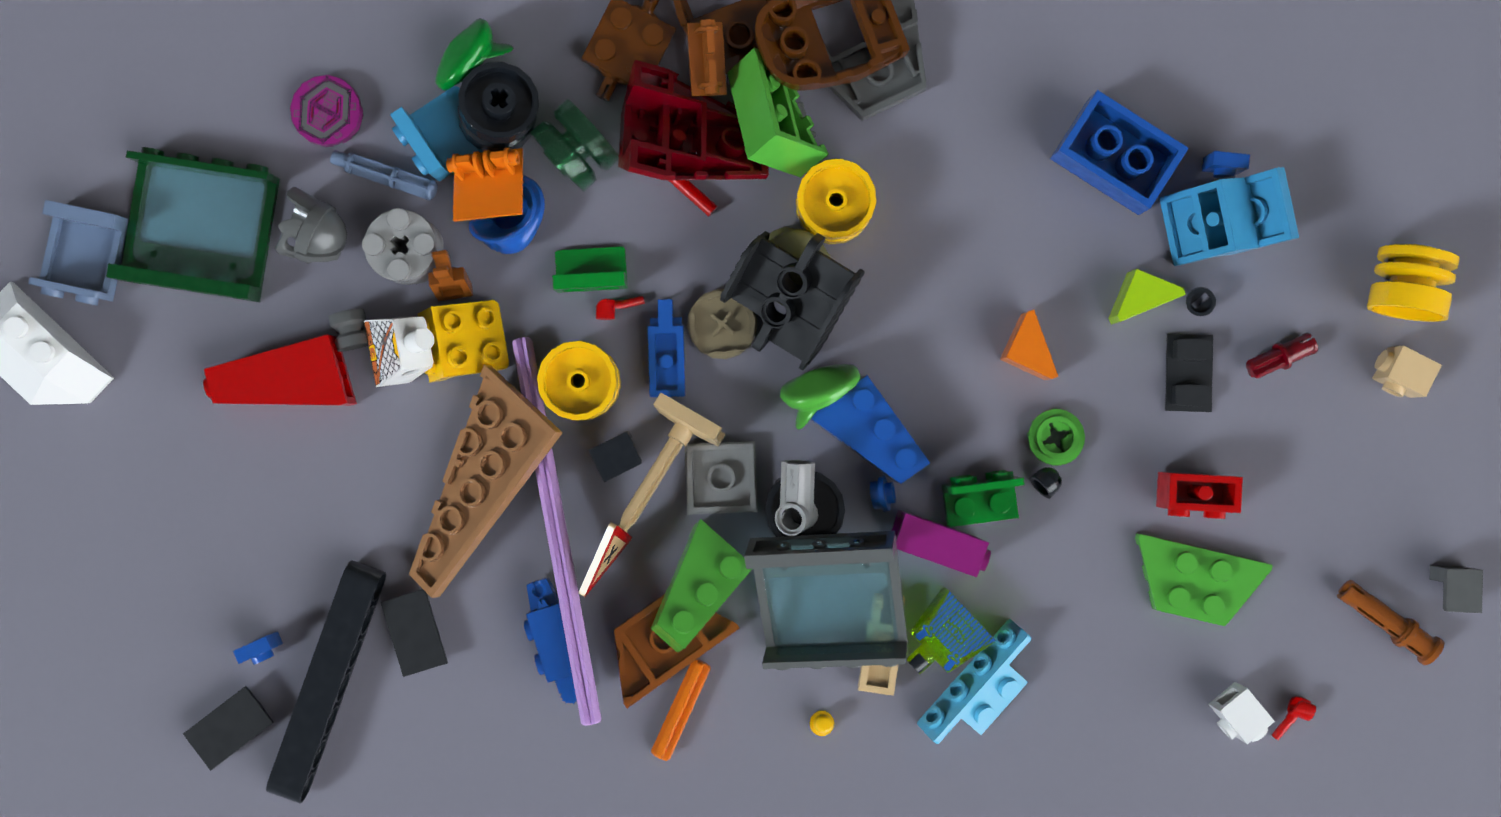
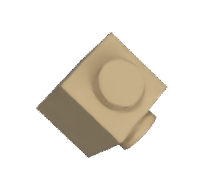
M1406 346L1389 347L1378 356L1375 362L1377 370L1372 379L1383 384L1382 389L1397 397L1405 395L1409 398L1426 397L1442 365Z

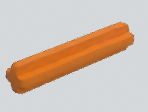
M696 659L690 664L651 749V753L655 757L665 761L671 758L711 670L707 663Z

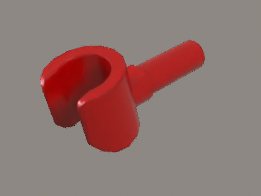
M643 296L624 300L603 299L596 305V319L615 320V309L645 304Z
M1302 697L1291 698L1287 707L1288 714L1271 735L1279 741L1290 726L1295 723L1297 718L1310 721L1316 712V706L1311 704V701Z

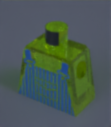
M943 587L910 630L912 636L921 645L907 657V661L919 674L923 673L935 660L948 673L993 644L996 640L955 596Z

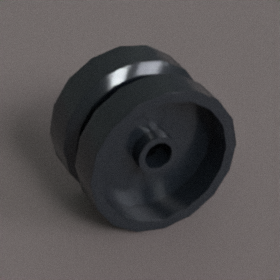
M487 62L473 68L463 79L458 93L459 127L465 138L476 148L483 151L490 150L491 152L504 150V148L508 147L511 149L521 148L531 137L539 108L538 91L531 78L519 67L505 62Z
M815 471L814 504L818 510L817 522L811 528L794 536L837 534L843 524L845 506L841 492L833 481ZM781 477L775 481L768 491L765 504L768 526L776 537L789 536L783 534L775 523V514L780 507ZM793 508L791 512L792 518L797 524L801 525L802 517L799 511Z

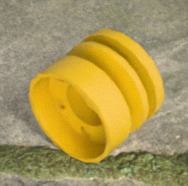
M1394 244L1378 248L1377 259L1383 263L1375 265L1374 272L1390 281L1371 284L1367 309L1377 314L1405 320L1426 322L1448 320L1452 294L1436 286L1455 283L1456 274L1451 271L1458 269L1459 256L1452 252L1417 244Z

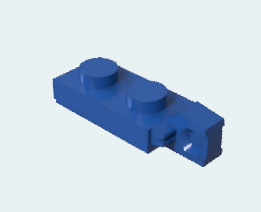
M658 299V318H650V326H648L650 397H658L660 393L668 397L686 396L684 326H682V317H673L672 299Z

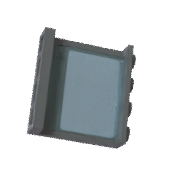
M895 531L750 538L744 558L746 569H754L766 642V650L762 661L763 669L783 671L790 668L823 669L825 667L841 666L858 668L872 665L893 667L907 663L909 644Z

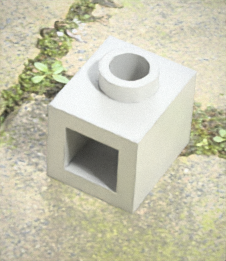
M1237 682L1230 685L1208 704L1221 719L1217 722V725L1231 740L1236 737L1246 744L1258 741L1267 734L1268 727L1275 722L1249 689Z

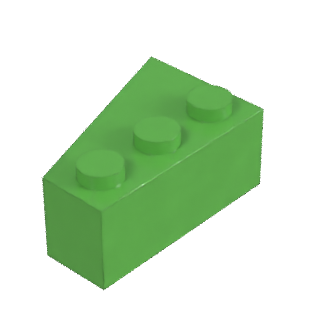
M702 519L693 526L690 532V537L651 627V630L677 653L687 647L752 570L746 569L745 558Z

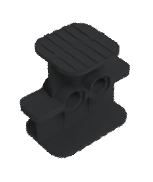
M764 231L749 244L740 256L741 258L737 262L735 270L731 273L730 279L720 295V301L725 303L732 298L761 317L764 324L752 348L760 352L771 341L800 359L802 362L799 369L803 371L822 349V345L828 339V335L832 332L834 325L839 320V316L843 313L844 307L848 304L850 297L854 294L855 288L859 285L865 272L859 269L855 273L820 252L819 250L826 237L819 233L811 238L801 257L797 258L768 240L770 233ZM790 272L798 273L802 278L803 285L794 283L790 277ZM774 301L784 305L786 314L776 310Z

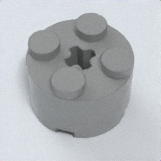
M396 208L381 214L370 224L362 241V248L369 265L379 275L399 284L412 285L429 280L428 273L433 272V268H436L431 252L444 250V243L441 233L431 222L415 212ZM404 242L407 243L406 246L409 249L406 254L401 252V245Z

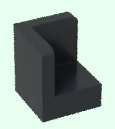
M626 431L588 450L604 482L642 463V459L631 439L630 431Z

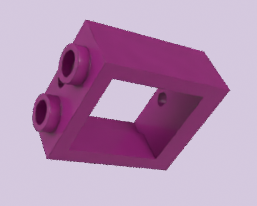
M901 510L897 511L891 531H895L897 550L974 577H978L980 570H986L991 557V551L987 550L989 542Z

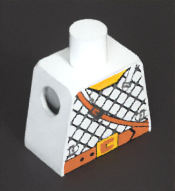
M423 316L364 321L376 387L410 383L433 367L431 347L434 345V335L427 329L426 319Z

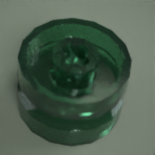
M566 99L554 110L555 119L565 130L563 134L547 121L539 123L530 134L544 149L543 154L564 177L568 176L584 192L597 180L595 172L585 160L589 157L600 169L609 170L618 161L619 155L589 119L569 99Z

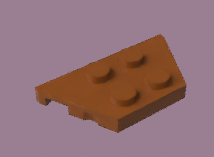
M664 593L614 628L622 698L625 707L628 709L740 629V627L735 622L715 612L687 647L677 653L651 630L664 598Z

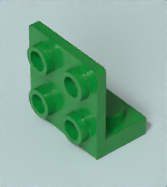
M1006 470L985 472L986 479L977 480V476L971 475L950 477L951 484L941 485L947 527L1019 518L1015 486L1025 485L1024 478L1013 476V471Z

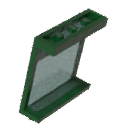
M142 147L141 153L127 150L126 158L137 162L138 167L122 265L108 263L106 277L124 282L260 303L280 179L268 173V167L247 163L246 169L233 167L234 162L219 158H212L211 163L199 162L198 156L177 152L176 158L164 156V151L154 148Z

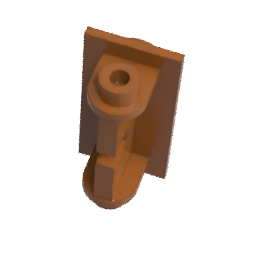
M706 19L701 20L700 23H687L691 97L727 95L722 22Z

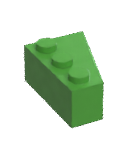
M754 47L727 73L747 159L801 178L829 153L824 144L817 145L810 131L814 123L809 115L803 117L795 101L800 97L797 90L780 84L767 70L759 49Z

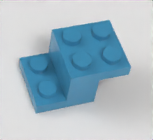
M1284 167L1270 169L1242 178L1220 179L1159 198L1174 266L1185 265L1212 257L1234 255L1299 238Z

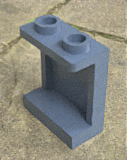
M45 200L42 214L53 217L40 277L38 279L30 277L28 284L40 286V294L63 298L64 292L76 294L75 301L96 306H98L99 299L113 302L118 280L106 277L108 263L117 265L122 263L129 219L115 214Z

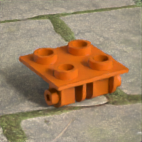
M508 147L499 151L490 152V150H484L482 153L474 151L473 154L465 155L456 153L452 155V158H447V170L449 173L454 172V222L523 214V148L511 149Z

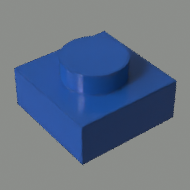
M1213 151L1203 157L1202 172H1211L1213 177L1217 179L1235 178L1236 175L1249 169L1250 154Z
M277 631L238 648L233 653L238 664L251 659L253 665L273 657L272 649L282 645L283 642Z

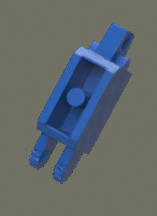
M549 577L542 578L527 584L530 611L526 614L528 620L524 621V629L528 640H534L538 654L534 655L539 674H545L547 683L555 681L558 692L561 694L560 698L563 699L562 701H565V704H574L577 699L558 595Z

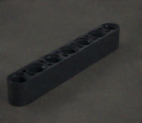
M353 560L347 564L269 776L266 792L300 804L305 800L313 783L383 589L386 572Z

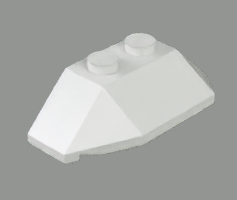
M9 282L1 290L0 376L30 405L91 403L114 377L14 282Z

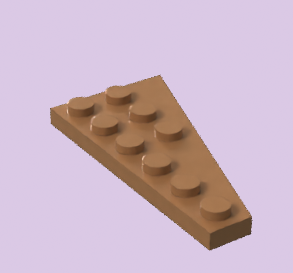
M484 364L480 375V377H483L478 394L473 395L469 408L472 411L465 429L460 430L442 480L445 483L440 500H435L431 511L434 516L428 533L422 536L409 575L431 598L441 596L563 433L490 365Z

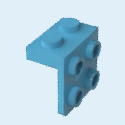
M453 86L411 115L403 107L390 114L396 123V126L392 128L394 134L403 146L410 144L416 153L412 160L424 176L429 173L439 182L454 173H449L447 170V158H452V155L456 153L465 155L473 154L474 151L483 152V150L476 148L465 138L459 127L458 93L460 88L457 86Z

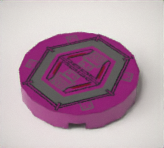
M330 75L315 76L302 83L294 93L290 105L291 120L297 132L309 142L323 147H333V145L351 140L357 133L363 119V107L356 90L344 80Z

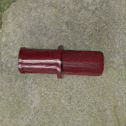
M1308 332L1284 344L1276 343L1272 346L1271 350L1246 362L1248 374L1253 378H1261L1280 368L1287 370L1291 368L1292 363L1309 355L1316 354L1318 352V344L1315 338L1307 341V339L1312 337Z

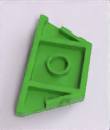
M1136 533L1135 536L1136 544L1140 547L1144 565H1142L1144 577L1148 581L1150 588L1148 593L1152 609L1212 624L1226 626L1271 572L1273 567L1271 564Z

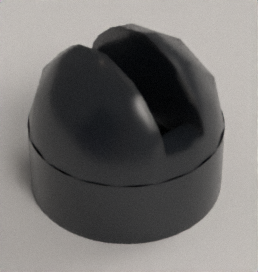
M1197 287L1188 293L1186 305L1193 315L1206 316L1214 310L1216 298L1210 289ZM1206 293L1209 297L1195 308L1192 303L1202 294Z
M1044 467L1030 477L1034 488L1048 499L1058 492L1062 485V478L1054 468Z

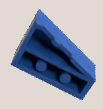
M868 375L860 379L857 385L842 398L825 408L817 410L810 419L897 483L902 484L930 464Z

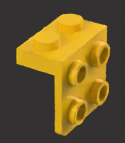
M495 300L431 306L417 314L426 319L427 329L434 335V345L431 347L433 367L424 372L426 375L428 374L429 383L444 381L455 376L481 373L484 364L492 366L497 371L504 370L509 366L500 306Z

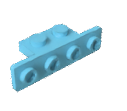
M1011 619L1007 620L992 637L996 641L982 648L918 720L917 725L934 743L939 744L960 719L964 720L982 735L1028 683L1009 664L1031 641V636Z

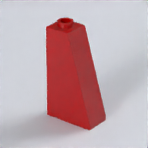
M329 334L204 369L206 377L203 380L206 395L212 399L213 404L352 406L357 404L343 352L336 350L334 341L337 336Z

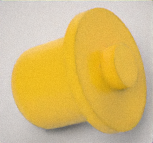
M817 711L810 718V729L816 735L826 736L834 728V719L826 711Z

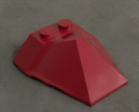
M634 60L621 111L619 168L660 180L766 179L768 177V166L747 159L735 104L728 101L724 105L709 96L691 97V87L677 80L679 74L668 68Z

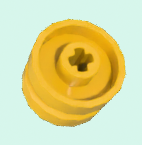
M844 159L825 160L813 166L802 178L796 198L797 218L803 230L809 231L814 235L817 233L826 237L824 243L827 244L846 243L859 236L871 220L876 206L875 186L869 174L856 163ZM832 197H838L839 203L842 204L840 206H833L830 200Z
M583 341L565 342L552 349L541 362L537 375L538 391L545 405L558 416L577 421L595 419L608 412L617 401L621 388L620 371L614 359L600 347ZM581 374L585 378V383L582 387L578 388V386L573 385V379L579 378Z

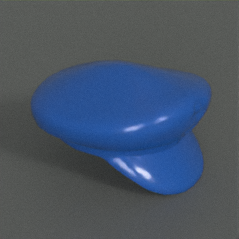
M523 175V214L470 220L469 231L472 236L483 241L490 249L502 254H514L524 250L536 235L544 215L545 199L540 186L533 179Z

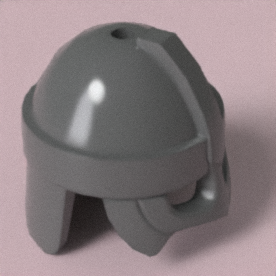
M292 187L287 191V198L295 204L291 219L284 220L278 225L282 235L275 247L276 251L282 256L296 258L308 264L338 260L347 241V230L345 223L339 214L336 213V208L324 201H319L297 187ZM289 237L296 240L294 247L287 243Z

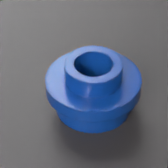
M885 476L878 477V481L870 482V496L874 509H882L884 512L890 511L891 504L896 503V492L893 482L887 483Z

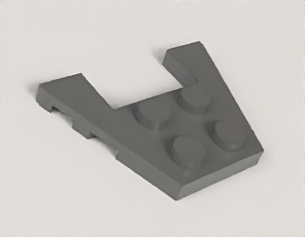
M891 0L910 48L906 56L859 81L829 87L861 121L926 91L927 84L914 0ZM865 41L831 57L826 47L835 72L867 63L872 59Z

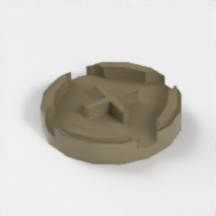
M724 289L713 290L702 295L694 303L688 314L687 329L691 341L701 353L714 359H730L739 356L750 347L756 336L757 318L755 312L732 298L725 303L720 301V295Z

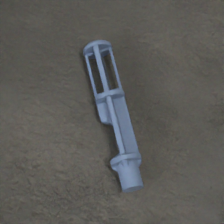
M334 150L330 158L331 164L343 167L345 172L375 181L426 200H432L438 190L435 180L357 155L353 152L345 154Z

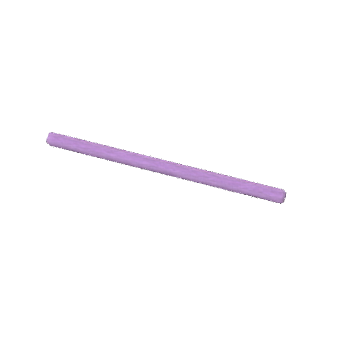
M529 337L517 338L513 340L512 344L521 394L546 416L544 401L538 391V369L533 341ZM551 448L535 469L580 721L583 726L599 723L601 721V713L555 461Z

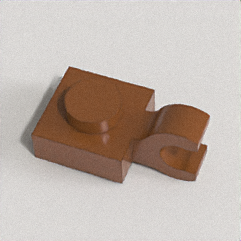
M447 250L431 252L436 268H433V272L428 273L429 286L438 302L473 296L472 283L464 267H452Z

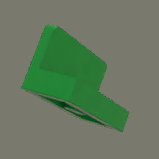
M624 247L557 250L555 252L556 275H552L553 290L557 293L628 289L626 250Z

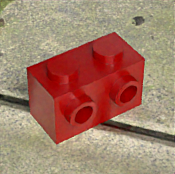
M1158 472L1156 507L1168 509V516L1190 517L1191 510L1203 511L1204 518L1226 519V512L1241 513L1243 477Z

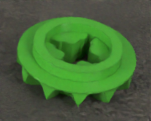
M1061 409L1042 412L1032 420L1029 432L1027 433L1029 449L1037 459L1055 466L1065 465L1073 461L1081 453L1085 442L1084 429L1079 419L1072 413ZM1049 424L1056 432L1069 431L1060 439V448L1055 443L1043 444V441L1047 440L1046 438L1051 435Z

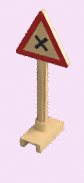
M663 393L659 394L653 405L660 414L675 423L668 434L670 438L623 512L620 524L617 526L610 522L579 590L580 595L587 596L629 544L632 536L627 533L628 529L638 520L682 446L686 447L694 434L719 447L725 437V433L721 431L722 427Z

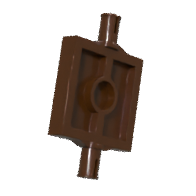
M610 0L582 56L583 62L598 69L605 77L596 93V96L600 99L603 97L604 101L609 102L617 84L628 85L634 60L659 66L676 33L675 27L661 21L653 13L659 0H652L651 3V0H644L641 6L631 5L623 0Z

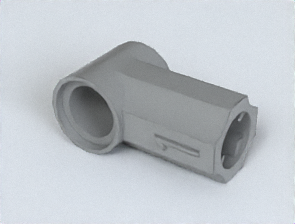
M798 459L781 461L780 507L775 514V523L778 529L785 535H797L811 528L817 522L818 510L814 504L815 462ZM793 508L801 514V525L797 524L792 518L791 512Z

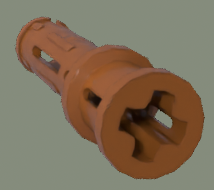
M1353 580L1347 581L1339 589L1338 599L1350 605L1358 613L1386 631L1391 636L1390 638L1394 645L1405 647L1417 656L1418 662L1422 665L1431 664L1442 653L1445 644L1444 640L1437 636L1432 637L1419 627V622L1415 619L1404 618Z

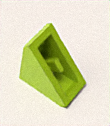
M1139 269L1132 270L1125 276L1108 319L1111 325L1124 321L1186 295L1185 290L1180 286Z

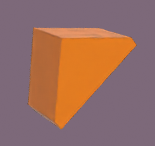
M1034 309L1021 314L1000 360L1043 380L1059 377Z

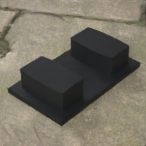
M1167 334L1165 411L1212 412L1213 335Z
M423 589L380 602L403 677L448 663L428 595Z
M245 686L184 732L183 735L211 771L274 722L249 688Z

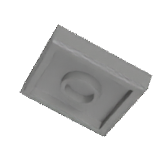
M755 441L720 443L719 447L711 443L686 445L687 515L758 512Z

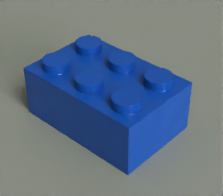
M1097 90L1086 101L1050 159L1135 214L1140 215L1152 207L1189 148Z

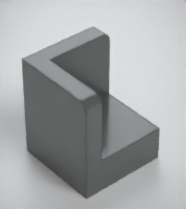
M1430 565L1429 579L1443 582L1444 611L1482 613L1483 570L1465 566Z

